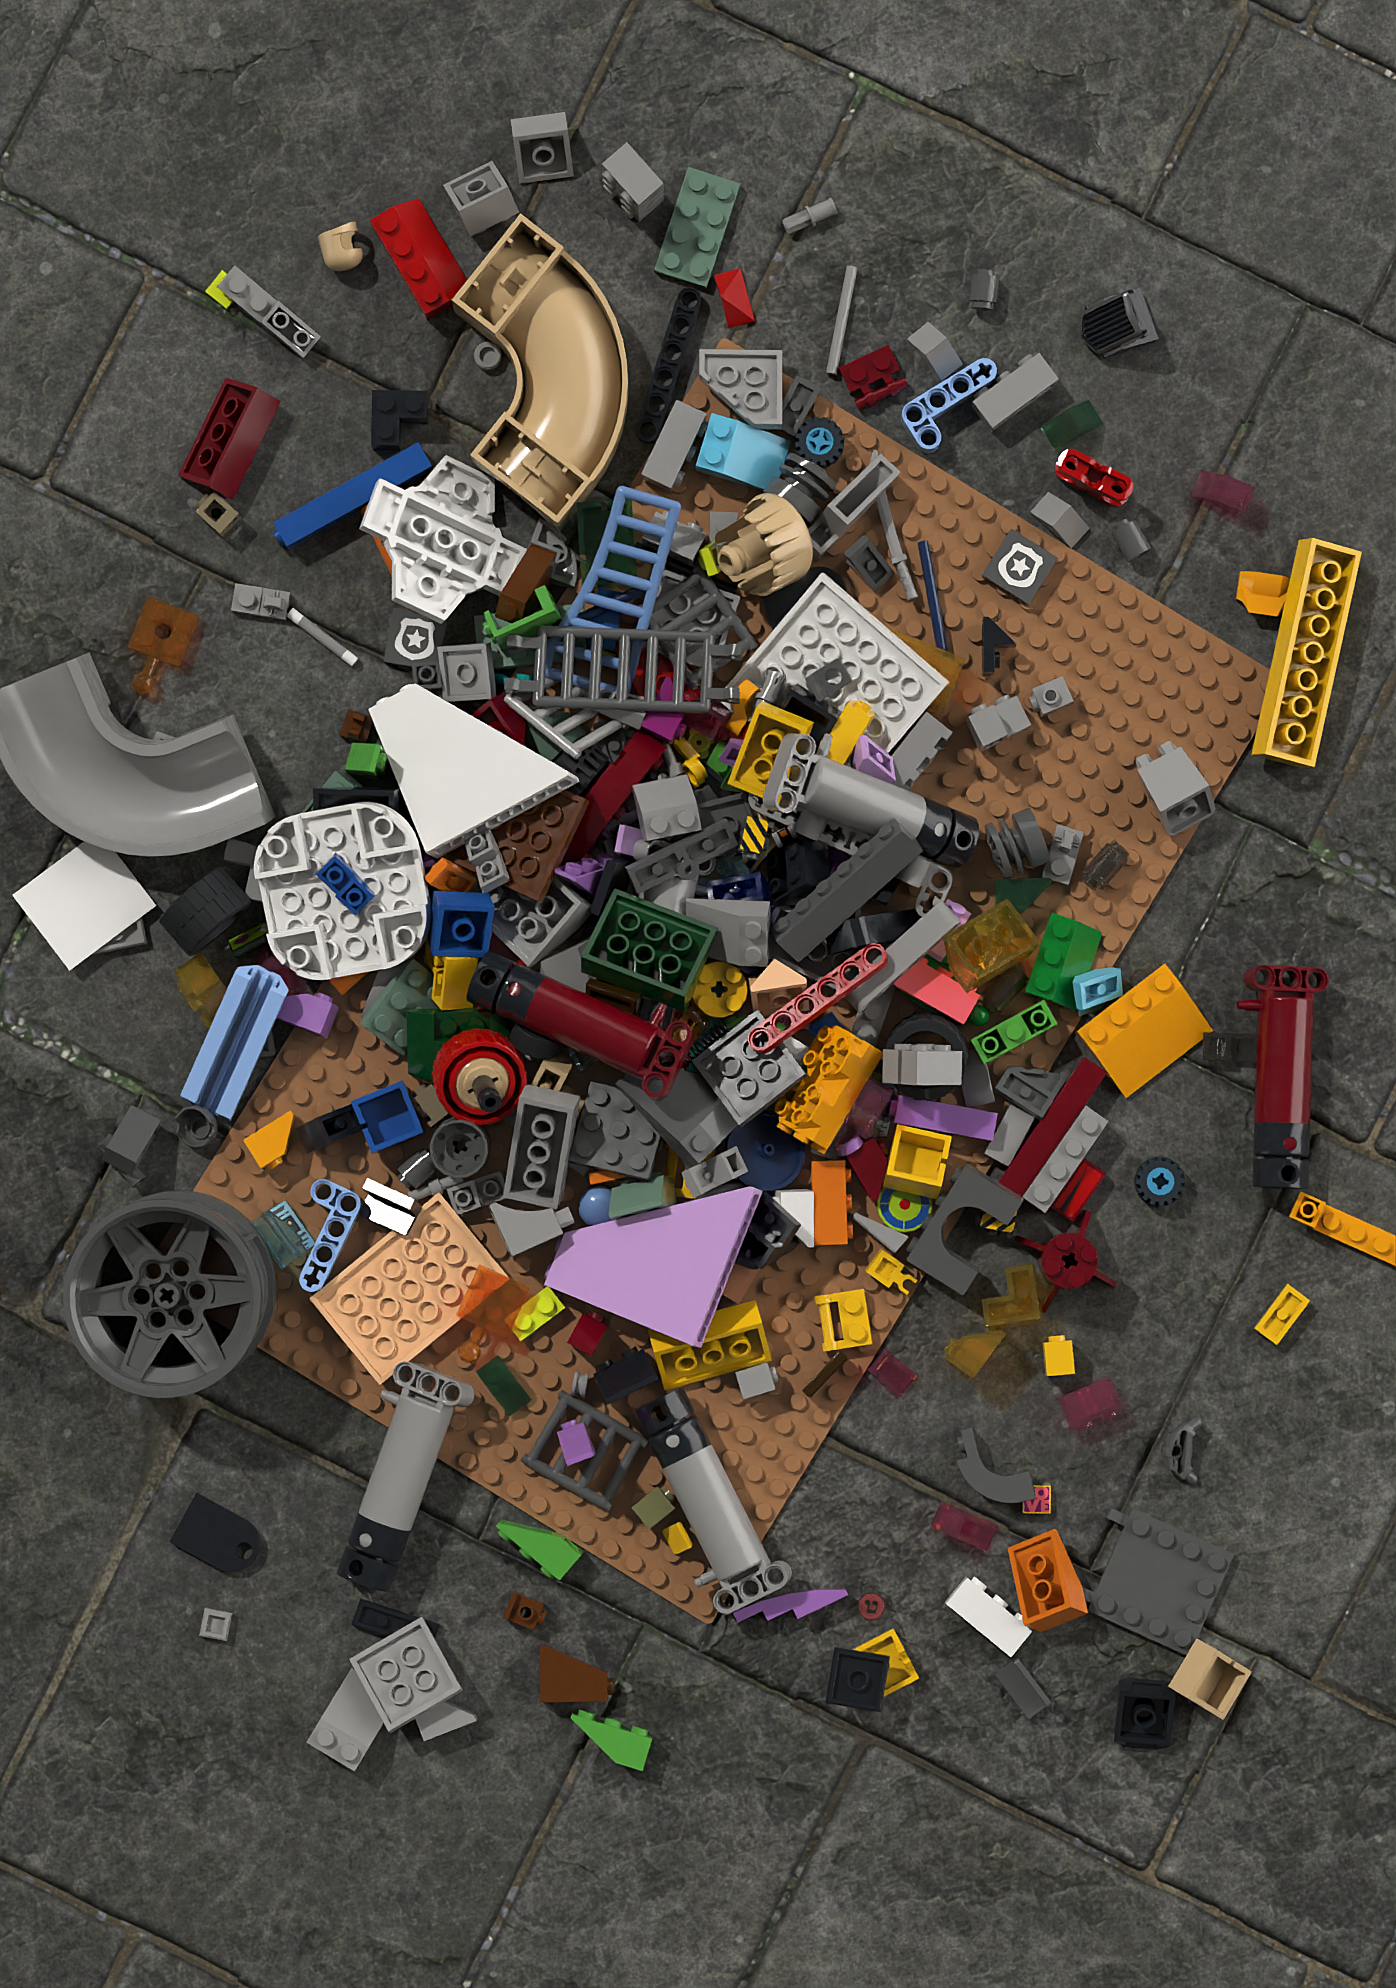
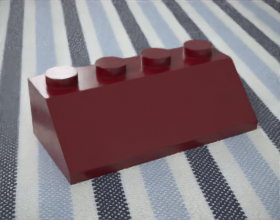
M225 378L178 476L207 491L216 492L219 496L233 500L248 468L252 464V459L260 443L264 439L271 420L276 415V410L281 401L258 387Z

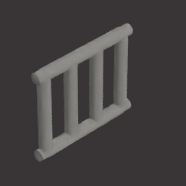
M557 665L555 669L562 671V665ZM545 678L544 690L559 681ZM572 685V697L583 696L588 698L589 690ZM509 693L504 697V701L574 759H578L581 756V751L618 729L624 728L627 730L630 727L609 717L612 721L575 743H571L563 734L599 714V712L592 709H584L552 727L543 718L560 708L540 707L532 711L524 702L531 699L533 694H515L513 696Z

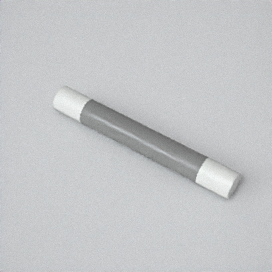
M294 608L287 614L286 617L351 667L359 659Z

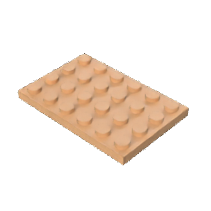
M437 1193L422 1206L407 1236L392 1230L309 1299L377 1383L381 1385L393 1375V1370L398 1363L403 1361L409 1362L510 1278L444 1197Z

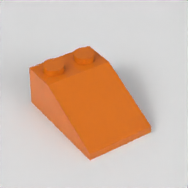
M1050 1530L1008 1548L1024 1626L1043 1632L1088 1614L1082 1585L1057 1530Z

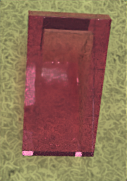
M885 1348L867 1368L868 1372L899 1397L902 1396L917 1377L912 1370Z

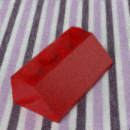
M419 198L393 206L370 220L372 229L426 320L453 306L452 299L467 279Z

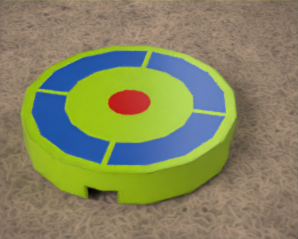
M885 1187L880 1191L877 1200L878 1215L883 1223L899 1232L915 1231L920 1228L927 1214H931L933 1206L932 1198Z

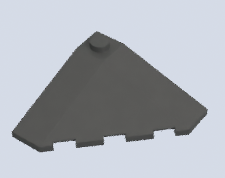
M681 1068L669 1095L661 1101L651 1100L642 1088L643 1080L627 1073L615 1083L688 1168L699 1164L738 1125L700 1072L685 1071L684 1068ZM654 1080L649 1086V1091L651 1093L660 1092L663 1088V1082Z

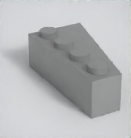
M927 711L921 719L918 718L908 730L910 733L904 741L900 739L890 751L893 754L891 757L893 758L896 781L891 784L906 790L911 788L953 733Z

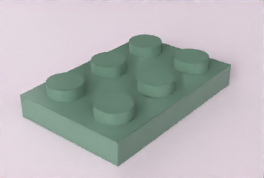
M410 957L403 963L359 1024L404 1056L407 1052L406 1009L439 1008L432 1000L434 974Z

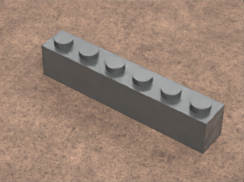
M895 818L889 824L882 826L869 842L862 844L850 859L841 863L830 877L821 881L811 894L801 899L791 912L775 923L774 927L770 930L776 942L799 963L923 852L916 838Z

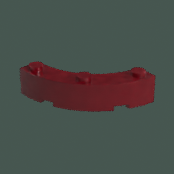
M642 728L634 734L621 750L619 757L608 766L584 799L590 802L561 862L562 866L568 862L580 861L582 858H591L594 855L590 851L613 818L618 821L626 811L627 807L624 804L633 793L632 785L640 784L650 771L655 774L665 761L661 756L667 747Z

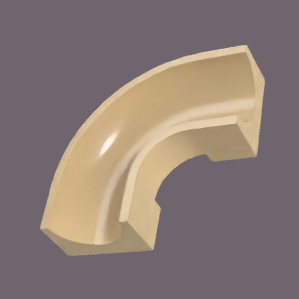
M520 213L452 299L454 313L503 350L512 362L517 375L516 392L510 408L501 415L470 454L472 465L476 469L491 475L532 506L551 526L561 531L605 474L618 447L627 413V359L617 320L596 282L576 260L564 251L562 245Z

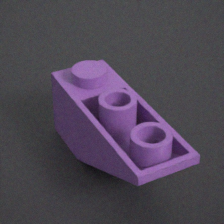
M599 853L597 856L582 858L574 863L568 862L566 865L555 868L554 873L577 890L595 897L606 861L612 860L613 857L608 854Z

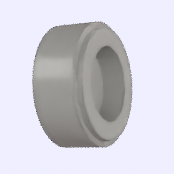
M493 342L479 344L474 352L477 366L486 371L497 368L502 360L500 348Z

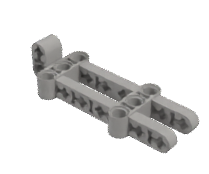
M751 793L749 794V804L755 811L789 826L792 824L796 832L810 839L825 842L848 854L854 855L858 851L860 844L857 841L861 842L863 838L870 841L873 838L871 835L798 806L793 811L796 813L801 811L799 818H796L797 814L794 813L785 816L782 812L769 811L764 804L758 803L759 797ZM827 824L831 825L830 828L836 830L838 826L842 827V833L846 836L836 839L834 838L835 833L831 830L827 832L825 828ZM918 855L896 875L898 879L918 888L923 886L915 904L917 913L922 917L927 912L923 910L924 905L920 902L922 900L927 901L931 893L930 891H925L926 888L929 887L934 892L943 893L941 898L937 894L935 895L933 905L935 906L941 901L944 902L953 880L949 869L921 855ZM937 872H942L948 877V883L943 887H937L932 882V876Z

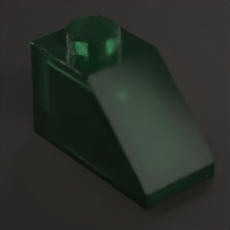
M1051 878L995 879V914H1001V919H1017V914H1022L1049 887Z
M497 1355L475 1371L509 1416L532 1400L500 1355Z

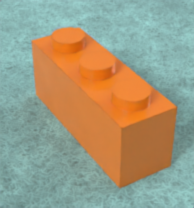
M845 1160L811 1161L812 1191H814V1246L847 1245L848 1239H853L852 1222H847V1211H852L851 1194H846V1183H851V1167L845 1166Z

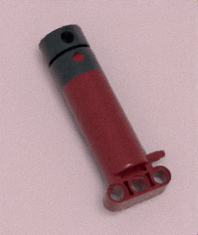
M488 951L479 962L467 991L466 999L468 1002L490 1012L496 1011L497 1015L643 1080L642 1088L644 1092L654 1101H661L669 1095L694 1041V1034L685 1022L675 1021L667 1029L660 1027L668 1007L664 1003L659 1004L650 1022L522 964L516 965L515 961L493 951ZM496 978L492 985L487 986L490 979ZM677 1030H686L687 1037L684 1041L675 1042L673 1040V1035ZM673 1055L675 1056V1063L671 1067L661 1066V1060L664 1056ZM654 1080L663 1082V1088L658 1093H651L649 1091V1086Z
M1281 965L1250 967L1244 973L1243 980L1248 989L1258 991V1000L1237 1001V1008L1244 1009L1245 1011H1257L1253 1154L1257 1157H1264V1159H1253L1252 1187L1308 1189L1309 1161L1298 1160V1158H1307L1309 1156L1314 993L1322 992L1326 989L1329 977L1325 970L1318 967ZM1257 971H1260L1264 976L1262 985H1259L1255 979ZM1284 972L1290 976V984L1288 986L1282 982ZM1310 974H1313L1317 980L1314 988L1310 986L1308 981Z

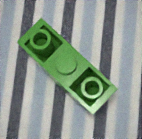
M1042 1000L971 1039V1042L983 1064H986L1057 1025V1022L1045 1000Z

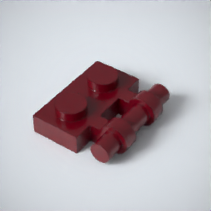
M889 344L838 369L849 393L852 394L860 390L863 395L854 400L858 410L866 406L871 408L877 405V401L888 396H897L900 394L899 391L908 387L904 377L894 381L891 376L899 372L900 367ZM883 379L885 386L872 392L869 385Z

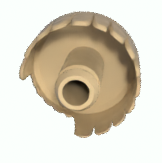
M764 493L755 496L746 506L743 516L715 534L716 544L725 542L718 546L716 550L719 567L726 575H729L733 582L745 579L738 584V587L743 591L751 590L749 593L752 595L767 596L798 581L806 575L812 563V542L804 520L791 503L775 494Z

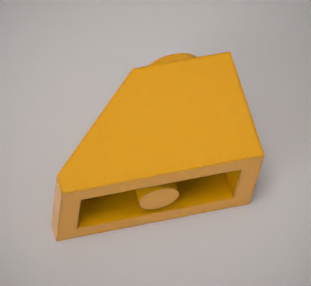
M291 1110L243 1140L261 1169L267 1167L270 1171L283 1163L282 1157L287 1154L295 1115Z

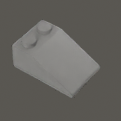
M686 898V916L718 928L708 957L739 966H768L771 952L770 901Z
M351 1668L307 1740L308 1744L353 1771L357 1769L383 1725V1721L355 1669Z

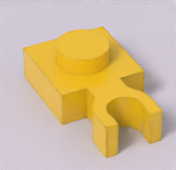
M882 1248L865 1270L888 1288L895 1282L897 1287L906 1295H908L909 1291L903 1288V1282L906 1279H910L916 1284L918 1281L908 1273H901L905 1265Z

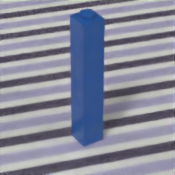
M418 442L273 522L276 530L272 533L280 546L285 544L288 550L359 512L368 505L375 484L380 478L402 488L433 470L432 465Z

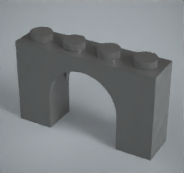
M967 1162L963 1169L959 1166L956 1168L949 1180L953 1182V1185L948 1192L945 1190L941 1192L935 1202L939 1206L934 1215L927 1214L920 1226L924 1231L919 1239L914 1236L905 1250L909 1252L906 1259L908 1262L961 1295H964L977 1275L979 1267L956 1254L948 1247L943 1237V1222L951 1212L958 1208L976 1207L1008 1226L1023 1202V1197Z

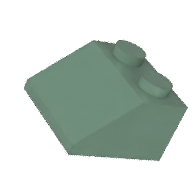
M662 1172L652 1173L650 1182L644 1180L637 1182L636 1179L621 1181L619 1187L612 1188L609 1218L617 1220L677 1205L673 1179L663 1175Z

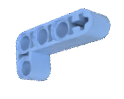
M982 358L975 361L904 406L901 413L902 425L921 452L933 453L940 445L941 433L933 420L969 399L985 386L988 387L993 383L997 374V368L992 360ZM980 368L990 370L988 378L982 375L973 383L972 378L978 375ZM957 381H963L967 384L968 390L965 393H957L953 388V384ZM932 396H941L945 404L940 408L933 407L929 401ZM910 410H917L921 414V419L917 422H911L907 419L906 413ZM925 433H931L935 436L936 442L930 446L925 445L921 441V436Z
M326 1179L314 1182L310 1190L313 1200L331 1209L299 1277L300 1285L309 1292H318L325 1286L362 1207V1200L359 1195ZM322 1184H327L331 1188V1195L326 1200L319 1199L316 1194L317 1188ZM347 1196L354 1197L357 1203L356 1208L351 1212L344 1211L341 1205L342 1200ZM335 1221H340L344 1225V1233L339 1237H333L329 1231L330 1225ZM327 1246L332 1251V1258L328 1262H321L318 1259L317 1253L321 1247ZM312 1262L318 1266L327 1267L325 1273L319 1270L316 1278L320 1280L319 1284H313L309 1287V1281L306 1279L307 1274L313 1275L316 1267H311Z

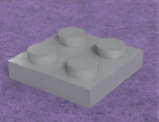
M491 642L437 647L443 700L447 702L481 700L497 696Z

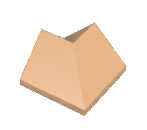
M776 959L772 960L762 974L748 976L753 1012L758 1009L764 1017L771 1016L807 989L805 977ZM805 1000L800 1004V1012L809 1010V1000Z

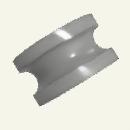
M575 1371L571 1396L580 1394L582 1398H585L589 1373L585 1372L584 1375H580L579 1371Z

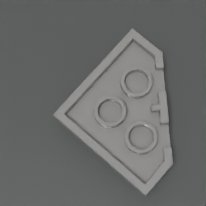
M699 349V379L754 429H782V350Z

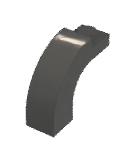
M973 1428L961 1430L962 1436L957 1437L961 1453L966 1452L968 1458L957 1460V1463L966 1481L977 1492L989 1499L1005 1503H1018L1037 1498L1030 1471L1011 1476L998 1475L992 1472L981 1460Z

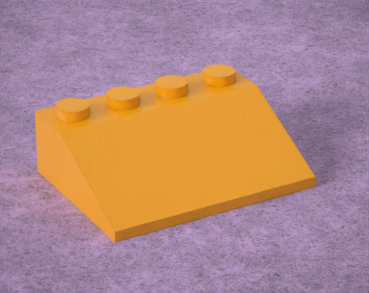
M1163 964L1076 1031L1075 1034L1101 1068L1107 1072L1108 1077L1126 1099L1213 1032V1029L1167 965Z

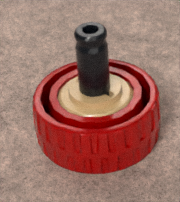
M477 1028L456 1034L442 1045L433 1062L432 1080L436 1095L447 1113L451 1114L456 1120H466L480 1126L499 1122L513 1113L518 1107L519 1097L525 1085H527V1071L521 1054L515 1049L510 1039L504 1037L499 1032Z

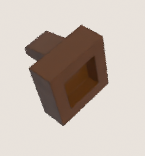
M348 709L340 736L367 744L374 723L372 717Z

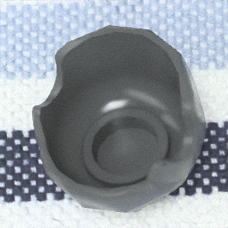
M198 1105L183 1108L175 1116V1120H177L176 1134L186 1145L193 1148L208 1146L216 1137L218 1125L211 1110Z

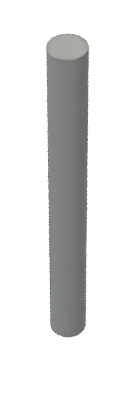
M854 266L846 267L826 374L836 376L857 273V267Z

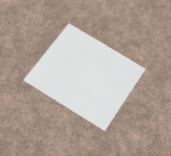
M85 841L12 895L69 971L156 906L116 852L100 848Z

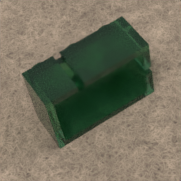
M607 500V510H602L601 501L576 502L580 559H586L580 560L582 585L599 549L614 500ZM625 500L621 515L633 518L632 500ZM618 525L613 541L635 547L634 530ZM612 552L608 553L604 568L637 577L636 559ZM598 578L593 589L627 586Z

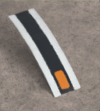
M792 824L772 834L779 849L798 837Z

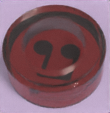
M868 1592L859 1598L857 1609L864 1619L873 1621L879 1619L884 1614L885 1602L879 1594Z

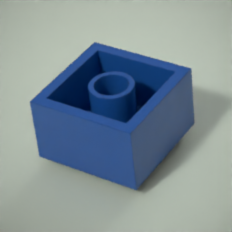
M434 891L431 924L427 940L433 956L483 958L489 951L494 915V904L489 893Z

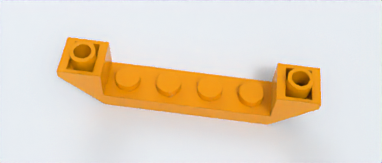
M1299 1192L1289 1215L1290 1218L1310 1229L1396 1267V1235L1326 1205V1202L1306 1193Z

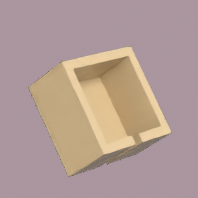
M1196 1639L1168 1687L1224 1720L1252 1671L1217 1649Z

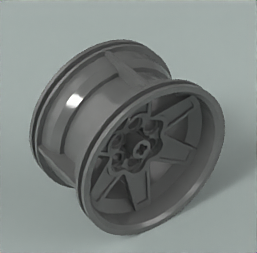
M186 1190L158 1192L114 1211L99 1221L84 1236L77 1246L66 1272L63 1290L65 1320L71 1338L81 1356L93 1370L111 1384L125 1391L145 1397L173 1398L185 1396L216 1383L246 1360L257 1348L273 1318L277 1297V1278L273 1259L265 1240L252 1222L239 1210L221 1199L200 1192ZM158 1222L184 1224L167 1255H163L137 1228ZM209 1236L214 1238L227 1252L238 1276L204 1274L200 1271ZM116 1248L133 1275V1279L101 1287L105 1266ZM179 1260L185 1261L189 1265L187 1275H182L177 1271L176 1264ZM151 1263H156L160 1266L161 1275L159 1277L150 1275L148 1267ZM198 1283L204 1286L206 1292L203 1298H198L193 1294L192 1288L194 1284ZM143 1288L149 1292L150 1299L147 1303H143L137 1298L138 1289ZM172 1289L175 1294L172 1295V1299L167 1296L166 1290ZM240 1303L236 1323L228 1338L220 1346L204 1314L205 1309ZM183 1309H189L193 1312L194 1320L192 1323H186L182 1320L181 1312ZM156 1311L162 1312L165 1315V1325L160 1326L154 1322L153 1315ZM106 1316L137 1317L128 1347L116 1336ZM170 1334H174L196 1361L184 1364H165L155 1362L154 1359Z

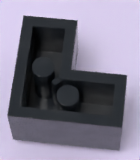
M372 390L371 446L373 450L400 451L401 423L428 424V391Z

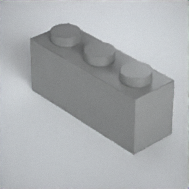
M1040 353L1034 357L1031 354L1027 355L1017 363L1019 365L1018 369L1012 373L1009 370L1005 371L995 379L997 384L992 388L988 389L985 386L974 394L975 400L971 406L990 432L994 431L1058 383L1059 378Z
M676 400L641 473V479L669 492H672L674 486L679 488L685 476V472L682 471L686 461L691 463L697 451V447L693 445L697 437L703 438L707 430L708 422L705 421L707 413Z

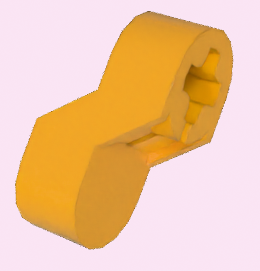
M745 679L738 686L740 689V704H733L734 713L726 725V728L739 738L749 724L748 720L753 711L752 704L756 700V694L760 692V688L749 679Z

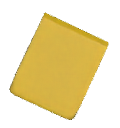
M680 1521L662 1531L674 1554L683 1552L693 1545Z

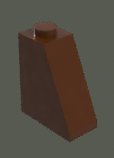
M533 544L529 546L500 593L495 614L496 618L512 624L532 615L541 606L535 589L544 585L549 589L556 553Z
M540 1644V1703L608 1702V1695H613V1678H608L607 1671L551 1646Z

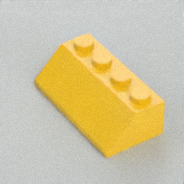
M756 1300L715 1311L701 1348L656 1330L648 1329L664 1390L772 1361Z

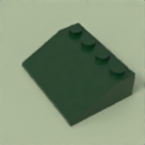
M614 888L581 955V972L685 1012L696 989L718 928Z

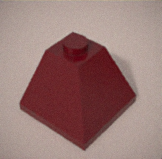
M506 692L491 698L471 714V716L521 745L524 744L526 719L504 701Z

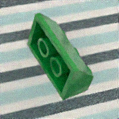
M1051 913L1023 994L1076 1011L1073 980L1075 976L1090 971L1103 932L1076 920Z

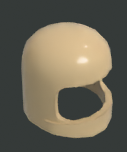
M349 222L318 236L324 262L333 271L350 270L356 267L363 258L362 249H354L352 244L353 235L358 233L356 222Z

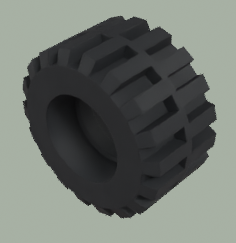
M582 736V737H580V738H577L573 743H575L576 741L580 740V739L583 738L584 736ZM591 745L581 751L582 754L578 759H574L564 751L555 762L556 765L577 776L579 779L578 783L565 789L566 791L582 797L606 768L609 757L595 745Z

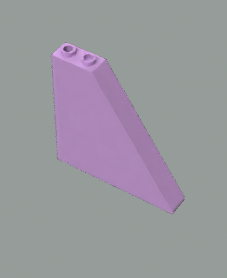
M749 1186L565 1232L563 1237H560L556 1243V1256L553 1263H550L545 1271L544 1277L546 1281L544 1285L682 1342L701 1348L763 1191Z

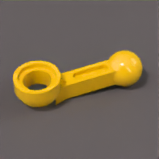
M682 736L680 740H675L673 747L685 759V762L682 764L684 774L688 775L689 781L695 787H699L705 782L708 774L699 760L700 755Z

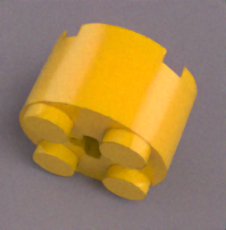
M712 962L704 966L690 1000L694 1007L704 1016L711 1019H723L741 1008L747 996V983L741 971L734 965L727 962ZM717 983L720 984L721 988H725V992L720 995V998L717 997L715 992H711V988H714Z

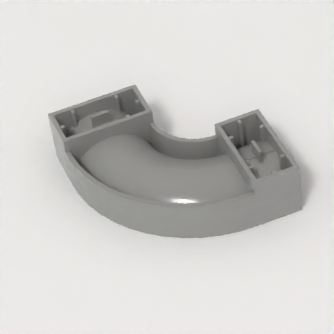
M90 652L0 688V759L7 773L21 793L48 820L67 833L89 844L128 855L171 856L215 845L265 825L276 817L233 714L172 739L153 740L138 736L123 727L110 711L108 705L111 702Z

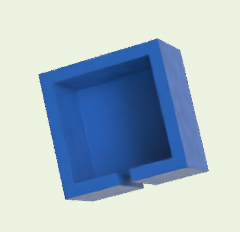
M403 1080L351 1101L360 1125H368V1128L362 1131L372 1154L425 1134Z

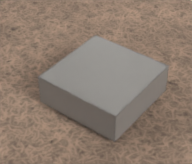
M205 1608L199 1636L227 1641L233 1613Z

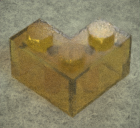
M200 952L173 972L179 979L176 986L187 997L185 998L195 1012L199 1009L202 1013L199 1017L209 1029L227 991V987Z
M1033 1264L1005 1268L1009 1295L981 1299L985 1327L989 1331L1044 1323L1037 1268Z

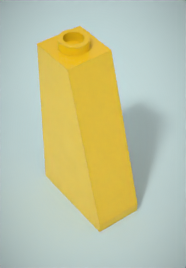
M851 700L847 703L830 732L833 738L827 758L846 766L848 765L859 736L866 733L876 713L870 711V705L861 700L856 702Z

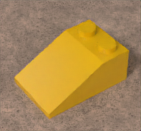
M761 702L755 708L727 784L763 798L783 737L790 733L810 735L814 722L766 702ZM800 741L796 744L797 752L800 750ZM790 767L787 770L788 779L791 777L792 773ZM782 794L778 797V804H780L783 798Z

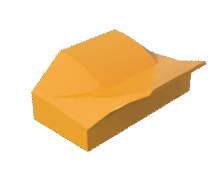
M1240 571L1235 600L1242 601L1249 613L1278 617L1284 609L1290 578L1261 572Z

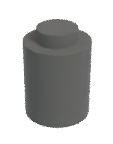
M1126 518L1113 526L1115 531L1112 533V536L1128 562L1139 558L1152 549L1136 520L1130 522Z

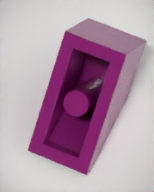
M666 676L655 700L672 701L673 682L671 678ZM648 711L641 727L647 733L673 745L676 739L680 740L687 725L684 724L685 718L681 712Z

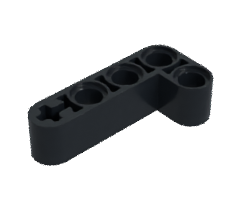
M916 909L845 920L825 938L829 955L865 947L871 943L879 945L893 943L920 920L922 916L917 913Z

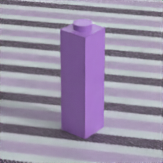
M896 1095V1100H891L888 1116L892 1117V1123L993 1141L998 1113L934 1101L914 1100L912 1097Z

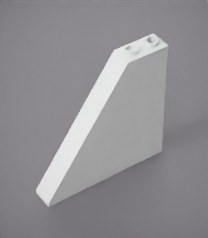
M409 684L402 687L397 694L380 699L375 706L368 709L425 853L437 859L465 844L464 840L487 828L491 830L579 782L577 776L417 684Z

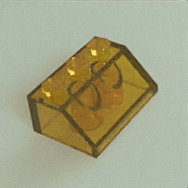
M1008 898L943 937L950 972L966 994L1028 958L1040 944V941Z

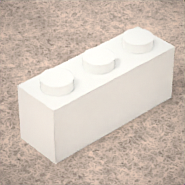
M975 1576L972 1580L965 1577L945 1603L1002 1651L1012 1657L1032 1631L1024 1626L1021 1614L1017 1612L1013 1616L1006 1610L1008 1604L998 1595L991 1598L986 1594L984 1590L987 1586Z

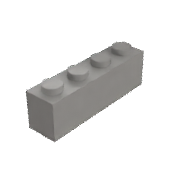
M1084 1106L1022 1196L1023 1200L1041 1213H1046L1109 1121L1089 1107Z

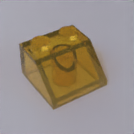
M1002 1330L959 1336L958 1339L952 1337L943 1349L946 1353L943 1359L973 1379L1006 1333Z

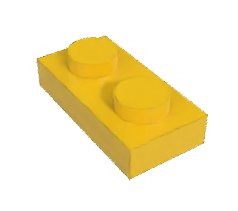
M1286 1284L1254 1329L1272 1343L1278 1345L1310 1300L1289 1284Z

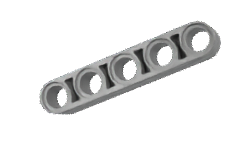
M943 901L939 902L885 950L888 955L887 965L846 995L845 998L858 1013L863 1011L961 923L959 918ZM882 954L870 964L879 963L882 959Z

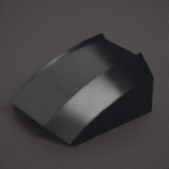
M1131 1677L1119 1680L1114 1743L1123 1747L1154 1750L1170 1747L1176 1692L1168 1687L1169 1682Z

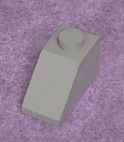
M448 1701L441 1703L416 1718L424 1741L477 1721L475 1713Z

